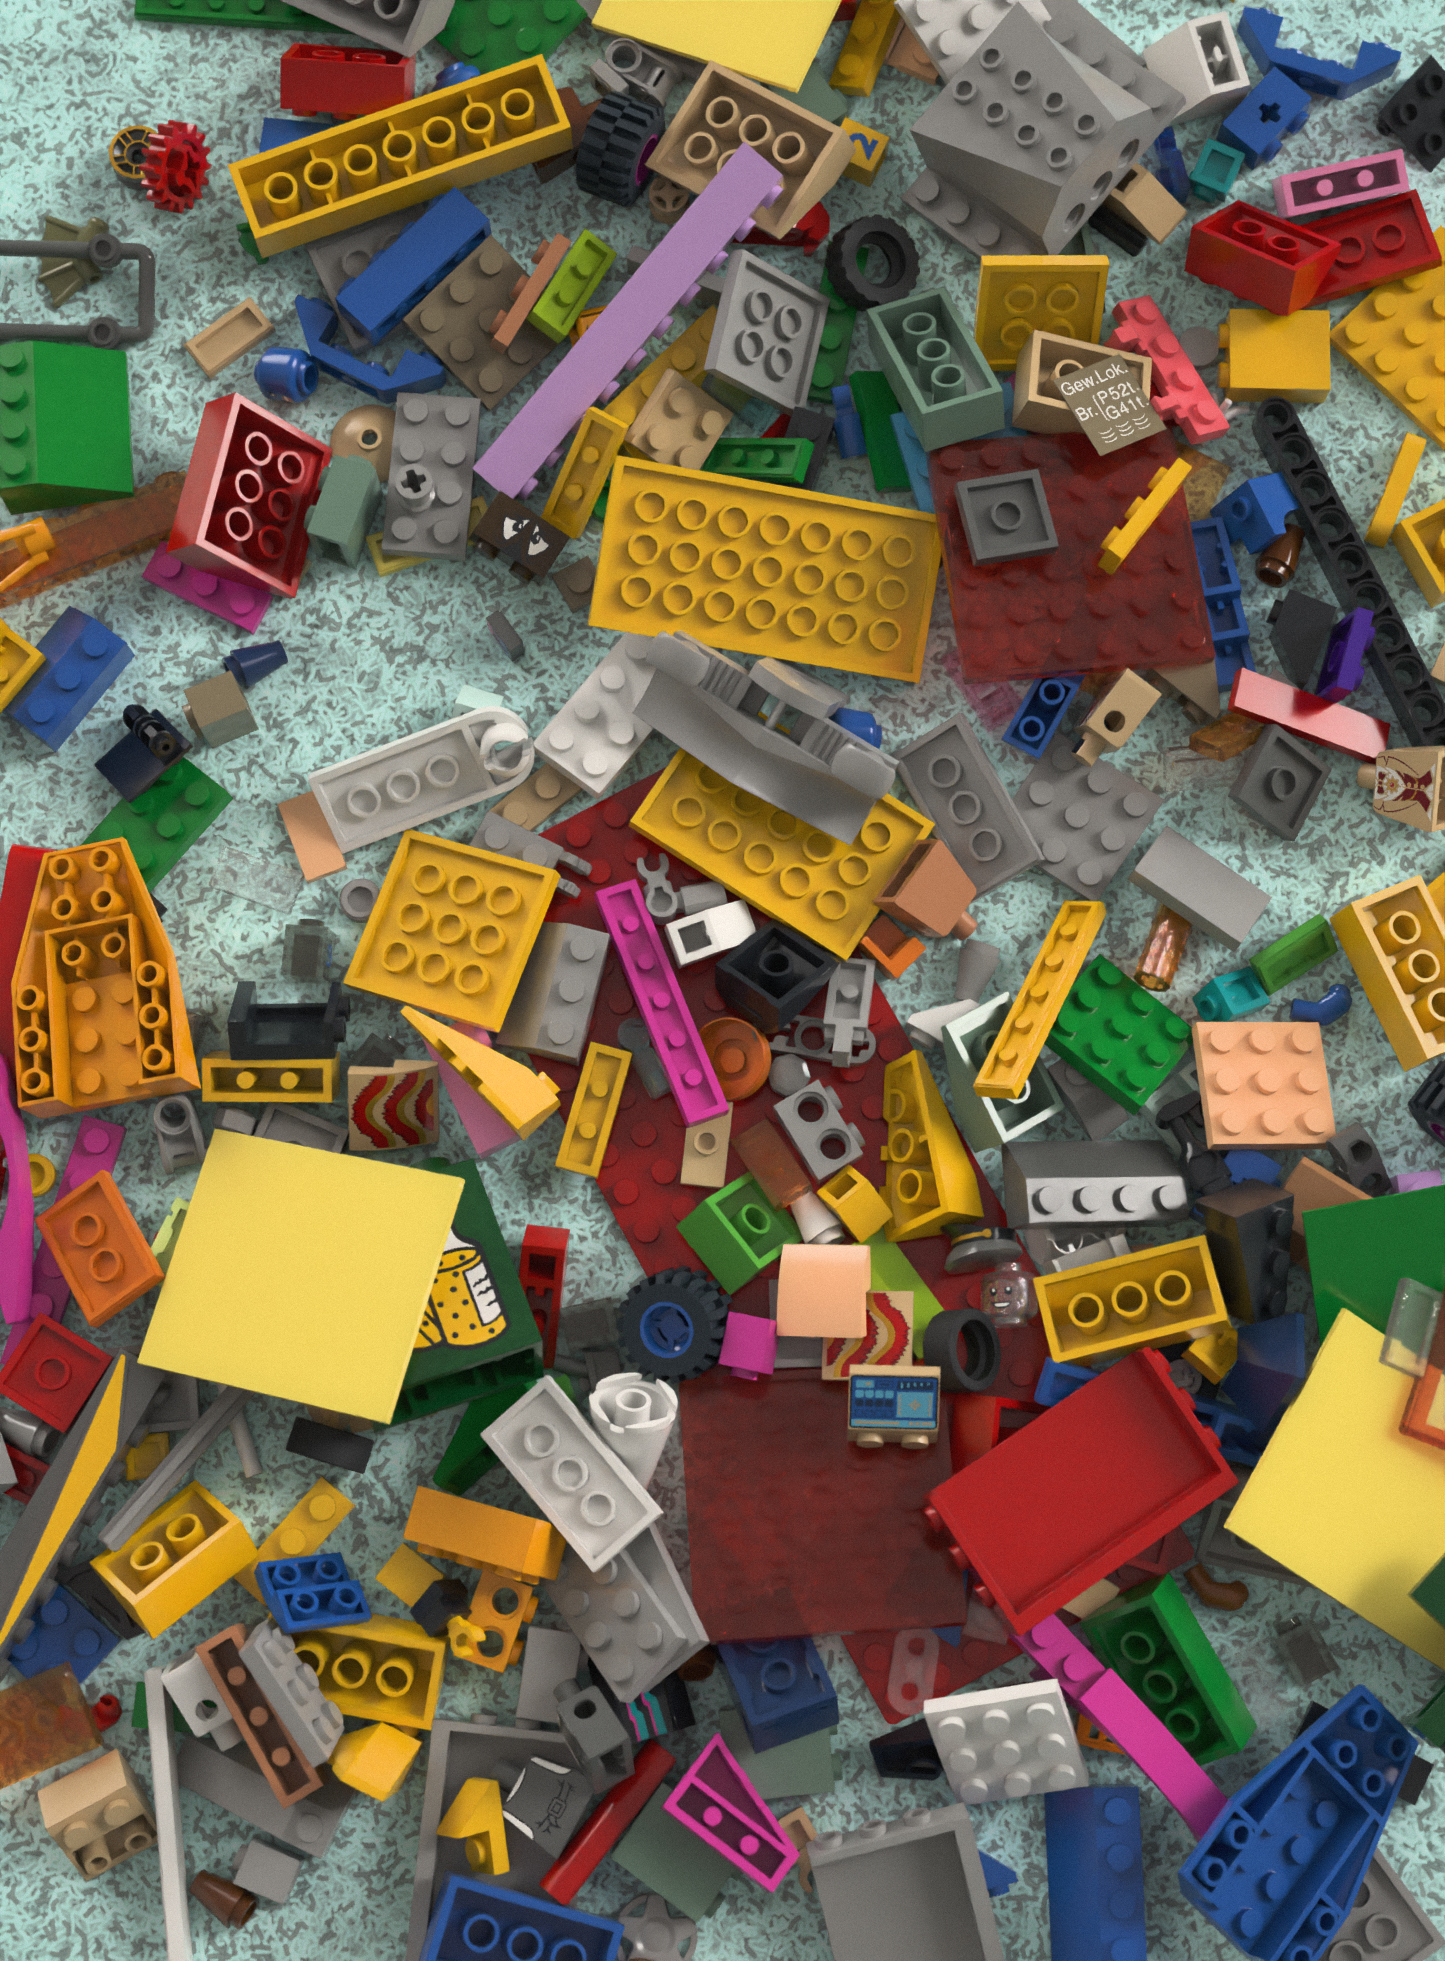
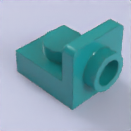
M1250 966L1213 978L1192 998L1204 1022H1231L1261 1011L1271 1003Z

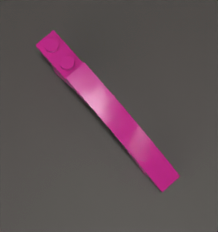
M0 1053V1134L3 1139L9 1170L7 1208L0 1230V1305L6 1324H23L29 1321L33 1286L34 1201L25 1126L21 1109L18 1108L17 1093L8 1057Z
M1054 1614L1020 1637L1009 1634L1008 1636L1035 1663L1036 1666L1028 1673L1034 1681L1057 1679L1064 1701L1102 1731L1138 1766L1176 1810L1197 1843H1199L1228 1800L1167 1728L1111 1668L1106 1669Z

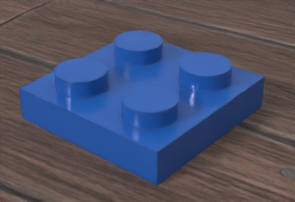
M55 1580L58 1583V1587L54 1595L45 1606L39 1604L30 1619L35 1622L31 1634L22 1646L15 1645L7 1660L12 1662V1665L54 1705L60 1708L122 1639L63 1584Z

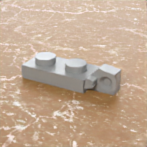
M848 958L845 962L839 959L840 964L830 977L823 1021L824 1042L833 1043L832 1066L850 1068L852 1045L863 1046L864 1038L867 1036L876 960Z

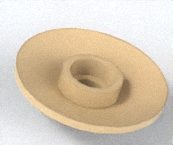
M364 405L347 412L337 422L331 435L330 448L333 449L332 458L334 459L335 455L348 458V455H357L365 458L372 463V467H375L380 483L388 481L396 412L381 405ZM368 434H374L378 437L377 441L372 445L363 443V438Z

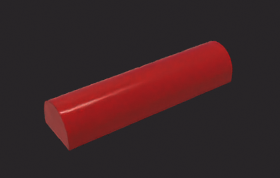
M648 1739L633 1758L635 1774L611 1787L538 1884L562 1905H568L676 1763V1758L653 1739Z

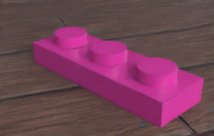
M161 541L142 574L143 580L254 635L273 601L272 595L250 586L198 571L166 553L168 543Z

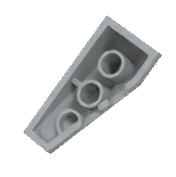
M187 1735L177 1755L178 1781L180 1785L273 1836L320 1859L327 1855L358 1790L341 1781L332 1770L333 1765L324 1761L321 1765L328 1775L330 1782L283 1809L247 1743L239 1742L221 1752L213 1738H197L196 1736Z

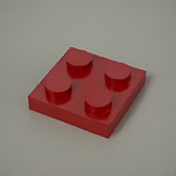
M39 1312L0 1372V1393L62 1433L68 1434L95 1392L114 1357L45 1313Z

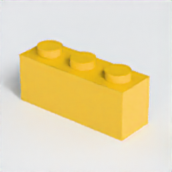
M211 1051L202 1058V1102H333L340 1095V1051H337L335 1059L231 1060L230 1051Z

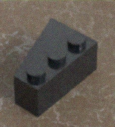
M1251 1178L1195 1200L1197 1212L1204 1214L1206 1230L1201 1235L1206 1236L1211 1250L1227 1314L1251 1325L1285 1315L1288 1300V1269L1291 1261V1230L1294 1222V1194L1258 1179Z

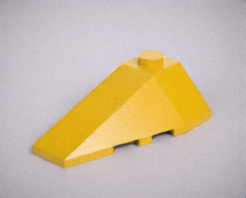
M405 1006L400 1011L403 1018L523 1141L561 1106L559 1099L555 1096L560 1089L543 1071L536 1076L529 1068L408 1006Z

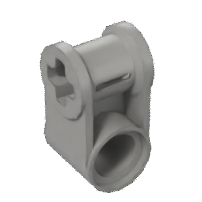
M619 38L613 41L606 50V64L629 84V95L660 107L664 111L667 106L666 98L674 85L680 84L685 77L683 71L669 59L658 56L627 38ZM619 60H627L633 65L622 69L617 67L615 63Z
M186 1091L158 1097L153 1112V1121L159 1140L160 1156L166 1174H174L175 1169L199 1163L203 1165L208 1144L204 1130L201 1128L192 1094ZM169 1103H176L184 1108L186 1114L181 1118H171L165 1114L163 1107Z

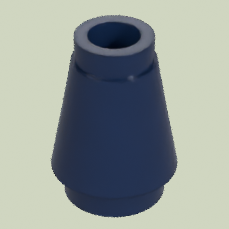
M276 640L272 643L268 642L230 650V655L222 658L225 672L231 670L240 687L244 686L248 689L279 669L282 665L287 664L288 658L281 642Z

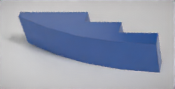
M1221 516L1181 524L1190 584L1194 588L1193 598L1204 647L1214 654L1219 693L1232 690L1235 672L1240 668L1256 673L1248 643L1250 632L1240 599L1242 588L1223 517Z

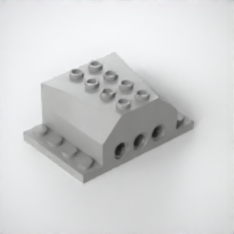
M1017 2L910 128L913 139L927 167L902 195L901 200L914 213L980 261L981 256L1058 255L1186 104L1185 96L1063 11L1059 10L1043 29L1031 14Z

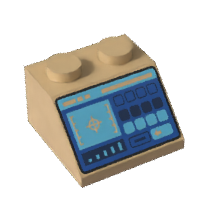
M850 1364L848 1441H857L858 1446L866 1448L881 1447L883 1442H901L902 1447L909 1449H922L928 1447V1443H937L940 1367Z

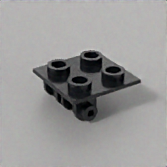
M1432 54L1425 59L1379 112L1378 124L1376 125V129L1383 136H1389L1390 133L1396 134L1419 163L1430 173L1445 157V70Z
M131 704L124 709L123 722L131 731L94 764L130 804L139 795L147 792L161 775L171 766L179 763L183 756L193 747L157 709L149 713L140 704Z

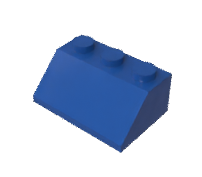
M68 606L35 647L47 659L2 711L54 752H57L135 656L124 640L93 617L71 606Z

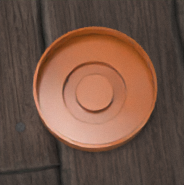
M726 1017L713 1020L699 1030V1036L725 1100L736 1101L747 1098L764 1084L771 1067V1050L766 1037L756 1026L741 1019ZM752 1030L756 1033V1041L752 1035Z

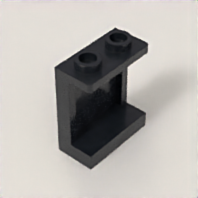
M238 981L227 1021L231 1060L335 1059L339 1042L346 1041V1022L350 1021L351 1012L350 997L342 996L341 982H332L328 1003L257 1004L256 981Z

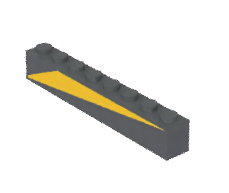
M119 1349L0 1550V1683L11 1667L12 1662L7 1660L13 1648L16 1644L22 1646L34 1628L35 1622L30 1619L39 1604L45 1606L54 1595L58 1587V1583L54 1579L62 1565L68 1567L78 1554L81 1543L77 1540L85 1526L91 1528L101 1515L104 1504L100 1500L108 1487L115 1488L124 1476L127 1465L123 1461L132 1447L138 1449L145 1440L150 1430V1426L146 1422L153 1410L157 1409L160 1411L173 1391V1387L169 1386L173 1378L172 1375L161 1369L137 1363L139 1356L128 1350Z

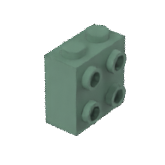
M335 455L331 467L325 466L322 470L318 483V490L321 491L316 506L311 504L307 510L304 529H307L309 541L317 557L356 569L366 543L365 537L369 535L383 497V491L376 469L372 467L370 461L357 455H348V458Z

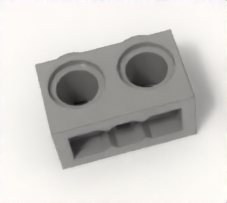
M819 1080L814 1081L773 1106V1113L817 1185L839 1173L848 1164L852 1165L861 1160L864 1153L860 1147L866 1144L855 1124L851 1122L846 1125L838 1110L843 1108V1105L830 1085L823 1088ZM808 1101L815 1102L821 1107L823 1115L816 1122H806L798 1114L800 1105ZM836 1138L844 1144L845 1153L839 1159H828L821 1152V1144L826 1139Z

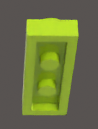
M584 229L569 249L525 319L559 344L568 334L618 253L587 229Z

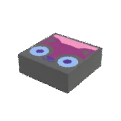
M497 610L486 617L488 629L510 660L513 662L522 656L525 651L523 641L504 614Z

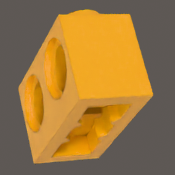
M483 1570L470 1605L472 1613L466 1620L471 1625L480 1627L484 1633L489 1630L499 1633L503 1639V1649L499 1655L490 1657L482 1652L480 1641L471 1642L467 1637V1645L472 1650L473 1656L461 1658L501 1673L507 1671L509 1664L516 1667L525 1641L518 1639L523 1622L532 1623L539 1605L540 1598L533 1596L536 1587ZM502 1588H510L518 1596V1606L510 1614L501 1613L495 1606V1596Z

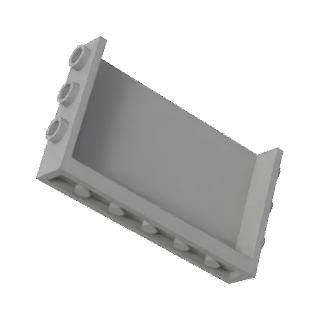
M471 1713V1721L444 1718L433 1719L405 1961L419 1960L445 1870L560 1903L538 1884L557 1859L551 1856L505 1816H503L510 1871L494 1876L471 1871L470 1863L465 1853L467 1837L451 1838L436 1834L437 1828L466 1780L472 1777L488 1779L500 1757L524 1770L533 1753L581 1770L561 1734L560 1727L559 1731L541 1729L542 1721L516 1718L515 1726L497 1724L498 1716ZM499 1789L501 1806L503 1808L510 1794ZM587 1806L585 1807L563 1850L570 1843V1841L573 1839V1837L576 1835V1833L579 1831L582 1825L586 1822ZM578 1892L568 1906L577 1908Z
M964 1802L931 1811L928 1808L912 1809L904 1813L903 1818L888 1822L882 1819L866 1821L858 1827V1830L842 1834L839 1831H827L817 1835L814 1841L806 1843L835 1961H1005L970 1816Z

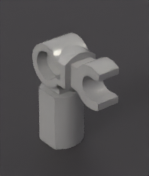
M664 853L659 854L660 868L653 872L645 868L643 857L637 859V874L643 882L647 883L643 888L646 907L653 923L666 925L671 923L678 913L684 912L685 916H689L727 904L724 886L716 881L683 886L679 888L680 892L674 893L671 882L665 880L669 871V862Z

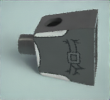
M576 1678L567 1679L557 1685L553 1694L559 1702L556 1706L561 1734L594 1794L597 1795L635 1774L630 1737L598 1687L590 1686L583 1690Z
M533 1753L524 1770L500 1757L488 1778L497 1780L499 1782V1789L510 1794L502 1808L503 1816L551 1856L558 1859L594 1793L582 1770Z

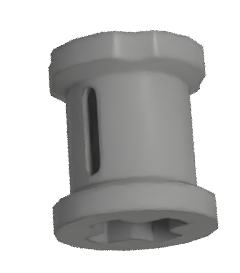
M416 463L407 464L400 468L394 480L398 503L402 509L410 511L412 514L426 512L431 508V504L435 500L431 473L426 467ZM417 485V488L421 491L413 493V490L409 487Z

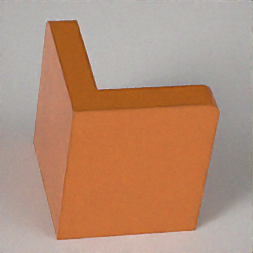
M880 915L868 927L856 946L867 959L876 960V968L888 979H897L926 950V947L915 936L907 937L886 915Z

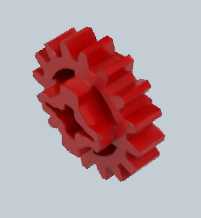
M169 120L168 125L158 124V135L152 133L148 135L151 145L149 149H142L143 155L147 158L146 163L139 166V170L143 171L145 175L140 184L141 187L149 188L146 199L147 201L155 202L154 208L182 214L184 209L192 210L194 208L193 199L201 200L203 198L200 189L201 185L209 184V180L204 175L205 171L212 167V164L207 162L206 158L211 150L210 147L202 146L206 136L204 133L197 132L196 125Z

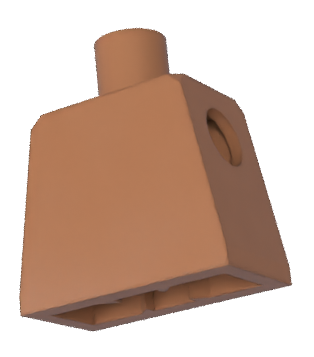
M940 839L917 840L873 900L877 907L924 937L944 938L951 932L958 940L962 941L968 938L977 927V921L965 911L976 896V887Z

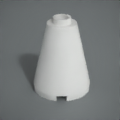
M640 1373L614 1374L601 1379L596 1384V1391L593 1394L590 1393L588 1407L592 1426L641 1486L647 1490L676 1418L678 1400L674 1390L662 1380L656 1379V1384L643 1381L642 1374Z

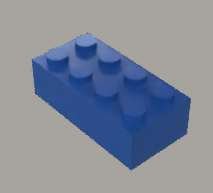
M445 1870L418 1961H615L625 1925L616 1919Z

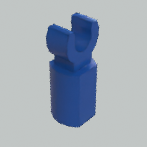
M848 384L833 387L830 389L836 414L834 432L840 460L867 454L859 413L853 412Z

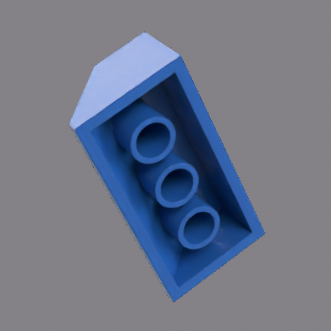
M1133 1783L1089 1784V1786L1044 1793L1051 1961H1147L1139 1787Z

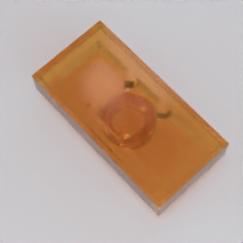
M1231 712L1189 736V749L1219 762H1224L1254 745L1265 724Z
M767 1118L730 1140L733 1148L776 1212L813 1190L810 1181Z

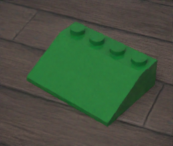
M34 340L0 345V496L11 515L135 497L128 356L125 351Z

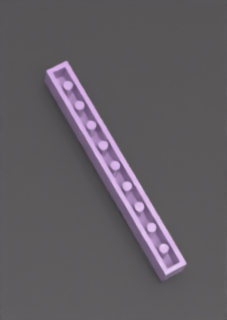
M744 141L472 469L498 491L501 490L514 500L520 497L525 501L539 485L540 482L535 477L546 465L552 469L567 450L562 444L572 433L577 434L587 409L595 406L599 400L605 405L621 386L616 382L618 377L626 368L633 372L648 354L643 347L653 336L658 340L661 339L675 321L670 317L680 303L687 307L701 291L702 288L697 284L707 271L714 275L729 257L724 250L734 238L741 242L756 224L752 217L762 205L768 210L784 191L779 186L783 181V175Z

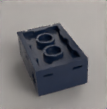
M788 1586L774 1591L773 1596L767 1593L725 1608L723 1614L717 1611L705 1616L707 1636L716 1656L717 1666L755 1754L840 1723L838 1695Z

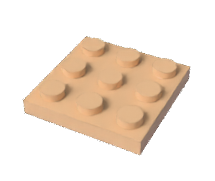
M1319 1022L1195 1023L1191 1029L1208 1149H1328L1326 1141L1336 1135Z

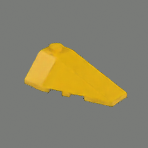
M915 1049L885 1066L883 1118L888 1121L887 1146H881V1161H886L887 1163L885 1186H879V1196L894 1214L883 1224L886 1242L891 1243L944 1234L940 1231L942 1225L953 1223L971 1224L984 1218L975 1173L921 1050Z
M380 1722L341 1735L326 1762L333 1765L332 1770L341 1781L383 1802L402 1789L425 1740L417 1736L420 1728Z

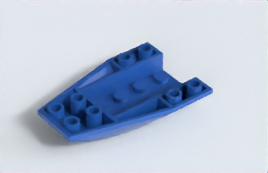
M1358 1684L1228 1800L1178 1871L1177 1875L1181 1894L1239 1952L1252 1961H1318L1350 1913L1419 1742L1364 1685Z

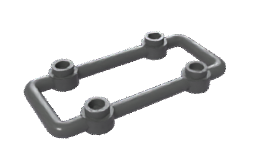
M108 233L98 234L90 242L0 239V256L92 259L97 265L107 269L118 266L122 260L139 261L137 327L120 326L116 321L108 317H98L90 325L0 323V340L90 342L96 348L114 350L121 343H141L152 335L155 326V257L147 246L138 243H121L118 238Z

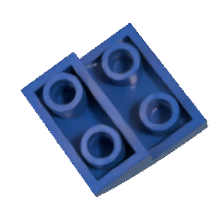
M341 1552L258 1562L254 1570V1575L263 1598L274 1619L285 1633L370 1622L372 1618L359 1579L350 1580Z

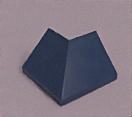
M1295 1312L1238 1328L1237 1361L1223 1383L1221 1390L1262 1434L1268 1436L1272 1434L1305 1379V1315Z

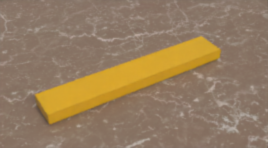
M1064 900L973 1084L977 1097L1018 1098L1107 914L1103 902Z

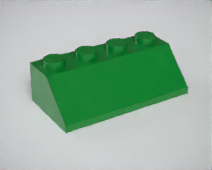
M1170 1572L1132 1586L1080 1621L1079 1625L1102 1665L1106 1669L1111 1668L1199 1766L1243 1750L1257 1728V1724Z

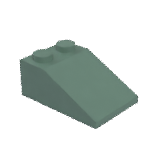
M1008 991L941 1027L955 1113L975 1153L1004 1144L1065 1108L1040 1055H1038L1017 1099L977 1097L973 1084L1013 1005Z

